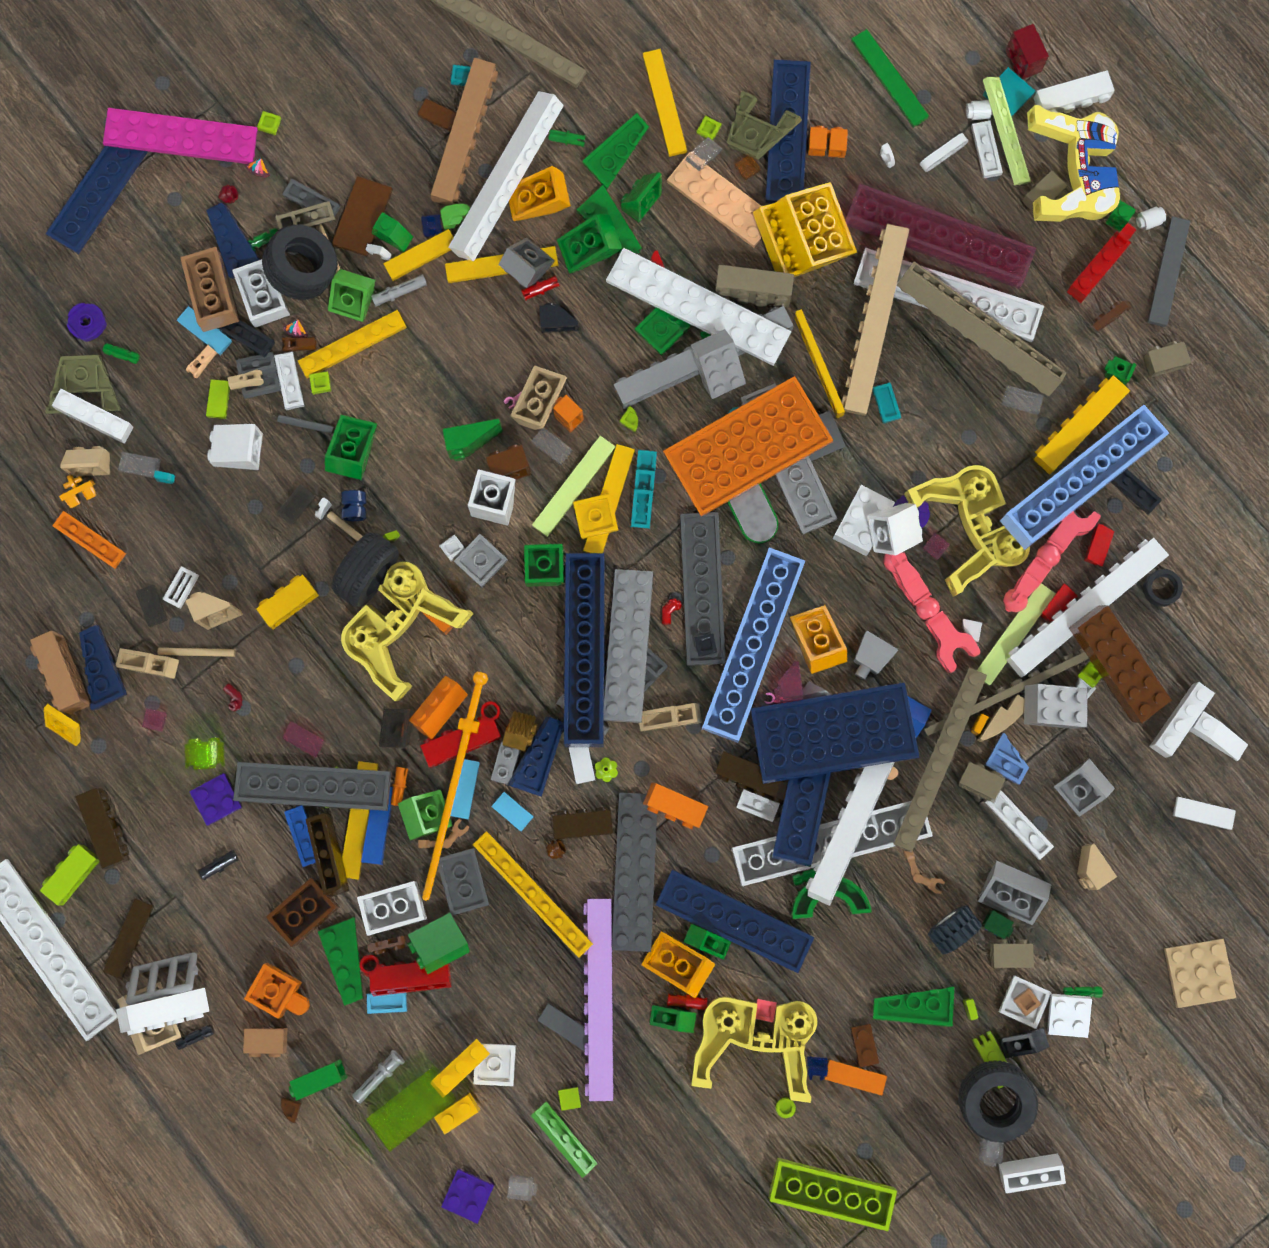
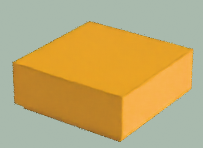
M981 714L977 717L971 729L972 734L977 736L981 733L988 716Z

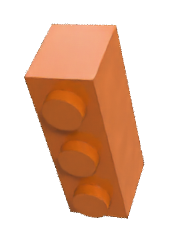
M444 676L409 721L419 732L433 739L468 694L457 682Z
M651 783L643 802L644 805L648 806V811L658 814L660 811L665 814L664 818L673 822L678 819L682 821V826L693 829V826L700 828L708 809L707 805L657 783Z

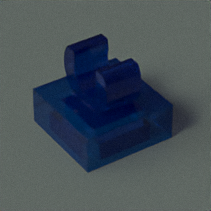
M440 214L421 217L424 237L436 236L442 233Z
M807 1056V1075H809V1080H812L814 1075L820 1076V1081H823L824 1076L827 1077L828 1074L827 1058Z

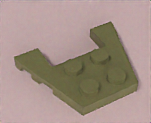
M742 91L740 104L736 108L737 114L735 121L732 122L727 145L758 160L797 126L802 119L800 116L786 110L778 124L774 126L749 115L757 102V98Z
M100 355L60 357L54 379V387L50 393L49 405L45 411L46 414H64L52 406L60 389L71 394L101 392L103 410L107 412L121 411Z

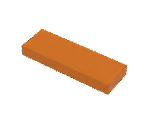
M829 1059L824 1079L882 1096L887 1076Z

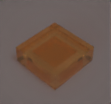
M746 156L735 164V168L745 181L761 170L756 161L750 156Z

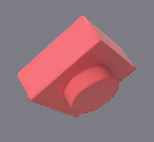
M757 999L756 1019L773 1022L777 1003Z

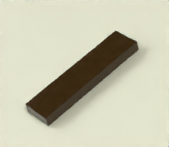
M137 898L134 899L105 965L104 973L118 979H123L154 905Z

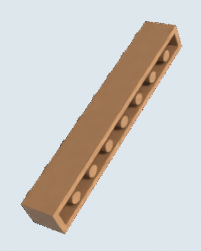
M478 58L473 60L431 192V199L434 202L449 206L454 205L459 200L460 191L458 190L460 184L463 185L465 182L466 174H464L466 167L469 168L471 162L469 155L471 150L474 151L477 140L475 136L476 133L481 131L482 122L480 121L482 116L485 117L488 107L486 102L487 99H491L493 92L491 86L498 77V71H496V64Z

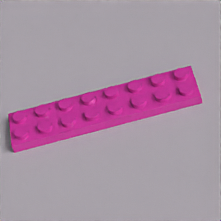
M108 108L103 144L104 146L250 164L254 162L258 128Z

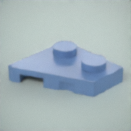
M1005 733L1001 734L984 765L993 771L999 772L1003 777L1017 785H1020L1029 769Z

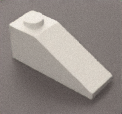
M1204 711L1189 730L1236 761L1240 759L1248 746L1247 743L1223 723Z

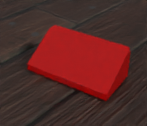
M1098 523L1095 526L1084 561L1103 567L1115 531Z
M1065 583L1062 584L1040 616L1051 623L1053 621L1052 616L1060 610L1062 612L1067 610L1068 607L1066 605L1074 598L1076 599L1077 595Z

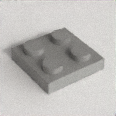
M479 534L454 560V563L482 588L508 559Z

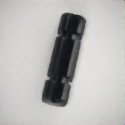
M207 1025L202 1030L198 1029L175 1040L177 1049H183L187 1045L189 1046L203 1040L204 1037L207 1038L213 1035V1028L211 1025Z

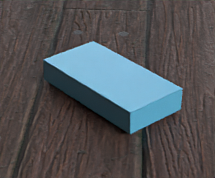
M505 792L491 806L521 832L533 819V816Z
M367 993V1014L407 1012V993L374 997L371 993Z

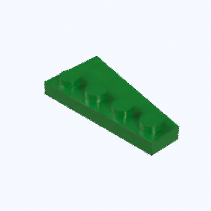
M638 113L632 116L582 161L584 166L601 185H604L606 190L649 128Z
M604 185L577 209V213L585 221L596 214L610 215L622 248L635 254L642 250L641 245Z
M356 917L318 931L344 1006L364 998Z
M954 987L875 998L873 1000L872 1019L953 1027Z

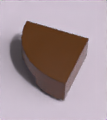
M282 1097L281 1108L284 1115L289 1121L296 1123L302 1103Z

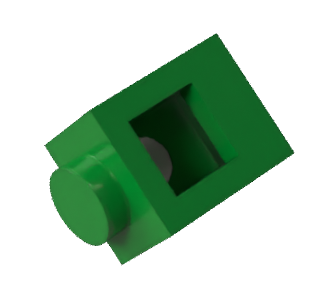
M1120 200L1105 224L1120 232L1129 222L1136 209Z
M1115 356L1112 360L1109 359L1104 367V370H1106L1104 377L1110 379L1114 375L1120 382L1126 385L1130 381L1137 364L1129 363Z

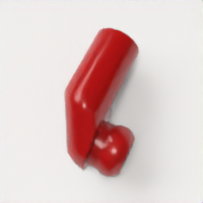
M670 599L662 607L663 625L671 624V613L675 610H680L682 607L680 600Z

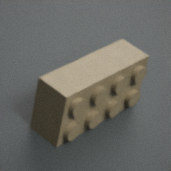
M719 265L715 294L729 301H737L739 304L756 303L757 306L761 307L772 305L774 307L778 306V308L782 306L789 308L794 274Z

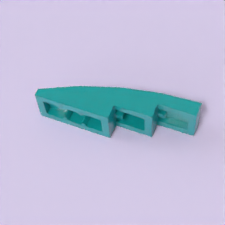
M638 450L631 527L650 529L657 451Z

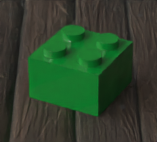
M563 544L524 545L526 587L565 586Z

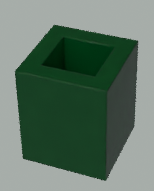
M989 910L981 928L1000 939H1005L1006 937L1009 938L1013 932L1014 927L1012 925L1014 922L993 910Z

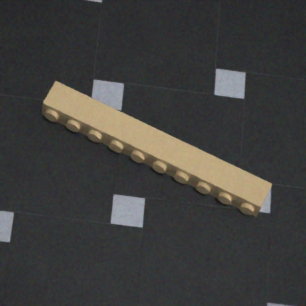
M887 224L886 229L881 230L879 240L883 242L881 248H877L875 259H878V264L873 266L871 277H874L873 285L869 284L867 295L870 296L869 303L864 304L862 314H866L864 322L860 321L858 332L861 333L860 340L856 339L854 347L857 355L856 358L851 360L850 369L853 372L851 377H847L845 387L849 389L847 395H843L842 399L845 412L862 416L867 414L909 233L908 228Z

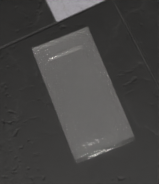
M707 137L687 155L685 161L700 171L721 152L722 148Z
M1007 386L1001 405L1038 415L1044 395Z
M545 428L541 429L531 441L559 465H562L573 452L570 447Z
M122 452L118 470L120 472L154 478L155 470H159L161 460Z

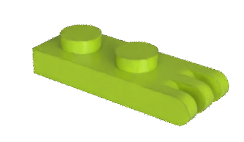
M991 1031L986 1032L989 1038L988 1041L983 1034L979 1036L983 1043L981 1045L977 1038L972 1040L983 1062L994 1060L1007 1062Z

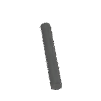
M279 415L277 420L279 423L332 434L334 432V426L282 415Z

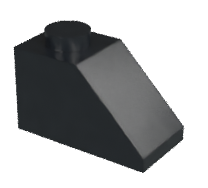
M545 303L543 306H539L542 333L579 331L578 321L559 305Z
M1044 1027L999 1039L1005 1058L1034 1054L1050 1047Z

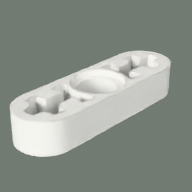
M963 133L957 135L927 156L920 163V166L925 172L930 171L964 147L968 139Z

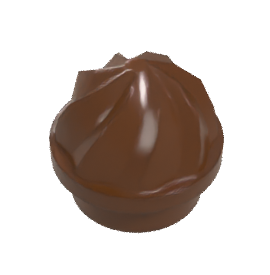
M560 839L550 841V844L546 847L547 855L552 859L562 858L563 854L566 853V847Z

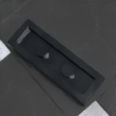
M241 320L218 328L225 335L264 358L275 344L273 339Z
M1128 469L1111 481L1115 487L1147 515L1162 501L1159 496Z

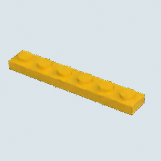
M396 310L298 360V363L308 379L310 374L320 373L407 327L400 313Z

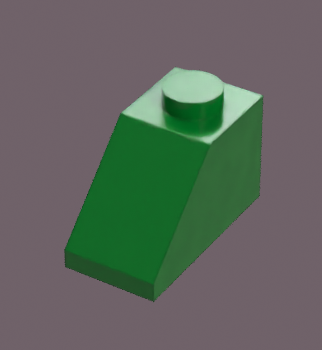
M383 212L372 229L374 236L403 253L413 239V236L398 221Z
M691 924L684 939L685 943L723 960L731 944V941Z
M652 1005L649 1025L679 1032L694 1033L697 1013Z

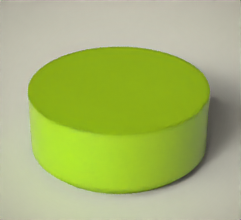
M783 1097L777 1101L775 1109L780 1117L790 1118L794 1115L796 1106L790 1098Z

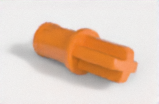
M396 767L394 784H392L391 805L398 806V803L403 800L404 789L407 788L405 786L408 774L407 768Z

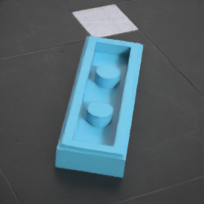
M189 306L177 319L182 326L206 345L213 348L220 356L232 343V340L217 328L203 332L197 324L194 310Z
M464 759L450 816L469 820L480 762Z

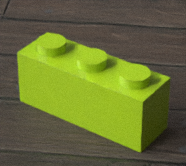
M78 844L73 846L69 850V856L65 861H61L55 867L56 872L52 876L47 877L42 883L43 887L40 891L57 906L64 905L99 863L97 855L85 845Z

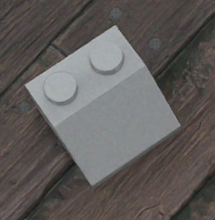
M1090 758L1054 786L1079 817L1106 799L1115 789Z

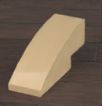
M120 648L116 667L175 679L179 660Z
M1017 694L1006 709L1001 706L998 707L977 741L987 740L1012 725L1024 713V698Z
M691 703L643 711L642 723H639L640 731L702 723L699 704Z

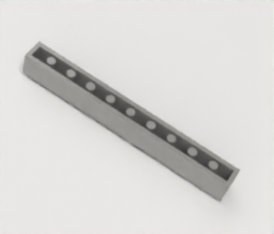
M778 306L774 307L763 316L759 314V316L792 332L794 325L784 306L780 308ZM691 346L685 348L683 353L678 355L674 353L668 356L667 360L661 363L660 361L652 363L650 368L646 370L639 369L635 371L633 376L618 379L614 384V391L623 409L700 374ZM736 347L738 356L746 353Z

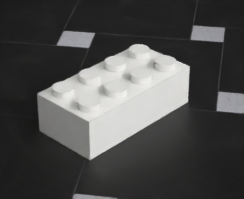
M205 988L122 1007L116 1009L120 1032H127L128 1035L145 1032V1027H147V1030L165 1027L164 1022L168 1026L185 1022L184 1017H186V1021L204 1017L203 1013L209 1012Z

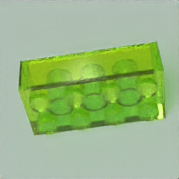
M433 1067L366 1119L389 1152L456 1100L451 1091L443 1098L430 1084L438 1075Z

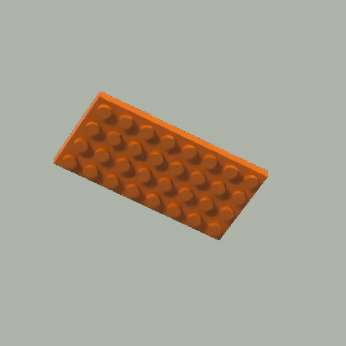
M794 376L667 448L663 453L702 517L833 442V439Z

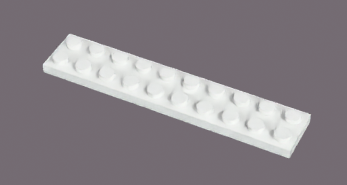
M625 248L621 251L606 279L607 283L711 335L726 329L733 339L735 347L772 366L777 361L791 334L790 330Z
M865 248L853 283L854 285L867 289L869 284L873 285L874 277H871L873 266L878 264V259H875L877 251ZM902 260L897 284L911 266V262ZM923 267L1017 337L1029 342L1033 341L1044 308L1043 305ZM896 285L894 298L925 307L919 304L912 296L904 293Z
M5 859L0 863V921L85 1041H89L118 1018L117 1011L11 862Z

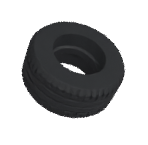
M290 225L279 229L270 239L262 255L264 275L270 285L282 295L296 300H309L321 295L329 286L337 271V254L331 242L321 232L305 225ZM298 252L303 254L311 261L314 272L302 273L297 271L288 263L285 253Z
M367 533L350 549L335 572L331 583L333 592L354 607L365 605L379 591L380 584L383 585L389 568L396 564L399 557L397 547L377 533Z
M994 1060L984 1062L972 1068V1071H969L965 1075V1079L962 1080L958 1092L959 1107L969 1128L982 1139L989 1140L990 1142L994 1141L995 1143L1016 1140L1017 1137L1019 1138L1021 1135H1024L1032 1127L1031 1125L1036 1120L1038 1114L1037 1093L1027 1075L1020 1068L1005 1061ZM996 1086H1006L1013 1089L1016 1094V1101L1009 1112L1001 1116H989L981 1111L980 1101L986 1091Z

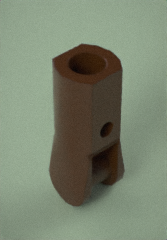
M316 337L282 338V342H284L282 351L317 350ZM296 342V346H292L291 343Z

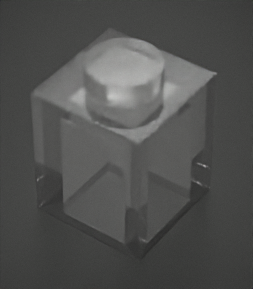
M980 1137L979 1159L984 1162V1165L996 1166V1163L1002 1164L1004 1142H990Z
M511 1175L507 1198L531 1201L532 1196L537 1194L538 1184L534 1183L535 1178Z

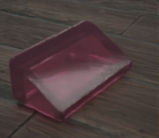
M290 721L283 736L284 740L315 758L326 742Z

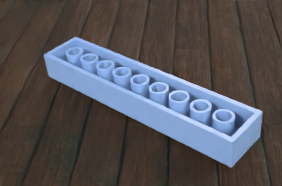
M1145 405L1141 406L1006 513L1000 522L1023 549L1026 550L1161 442L1169 432Z
M772 548L768 549L702 730L737 743L739 742L805 560Z

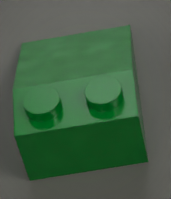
M660 172L647 174L640 180L637 179L632 186V191L629 194L626 193L621 199V210L638 223L662 195V174Z
M606 214L592 216L557 239L569 274L607 259L623 249L611 216Z
M340 415L325 455V471L362 480L377 429V423Z
M500 419L443 429L446 451L450 460H464L465 457L472 455L502 433Z

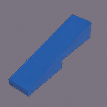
M390 787L388 811L370 810L361 859L363 863L383 865L387 829L391 815L393 787Z

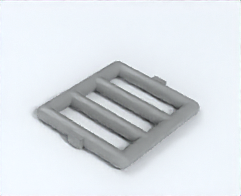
M192 952L133 967L130 981L126 983L128 991L126 1003L133 1005L192 990L194 977L198 975L196 965L197 954ZM188 962L185 984L174 986L178 964ZM169 966L166 988L155 991L158 969ZM150 971L146 993L135 996L139 973Z

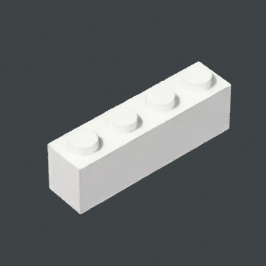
M1107 70L1037 90L1033 99L1036 105H1040L1050 112L1069 113L1075 110V108H1086L1095 102L1104 103L1111 98L1115 90Z
M60 389L52 404L57 411L124 444L133 429L129 422L63 389Z
M1200 682L1192 684L1149 747L1165 758L1172 756L1215 693Z

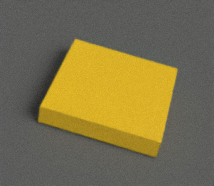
M610 493L573 502L581 539L619 531Z
M47 704L43 708L45 726L74 746H77L81 742L80 725Z

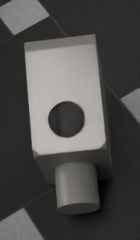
M866 631L853 660L860 665L855 675L862 680L866 679L869 672L877 675L897 653L898 649Z

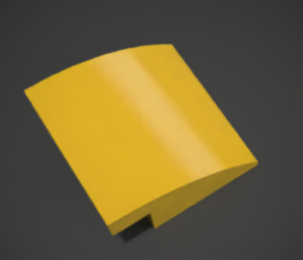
M831 182L785 195L777 202L759 207L753 212L775 272L790 273L797 277L857 253Z

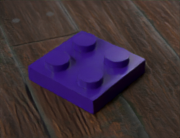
M225 773L189 791L206 826H210L243 808L239 801H233L234 789Z
M458 1168L441 1207L478 1224L494 1184Z

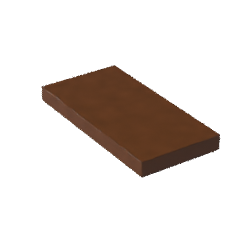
M357 176L332 245L368 257L369 253L366 251L367 244H373L375 236L372 234L373 226L381 213H384L393 191L392 187Z

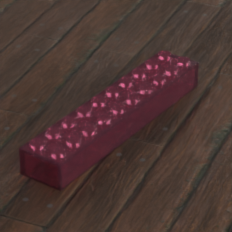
M859 184L846 218L847 226L879 238L881 230L886 229L887 224L908 228L906 248L1018 289L1024 283L1036 251V247L863 184Z

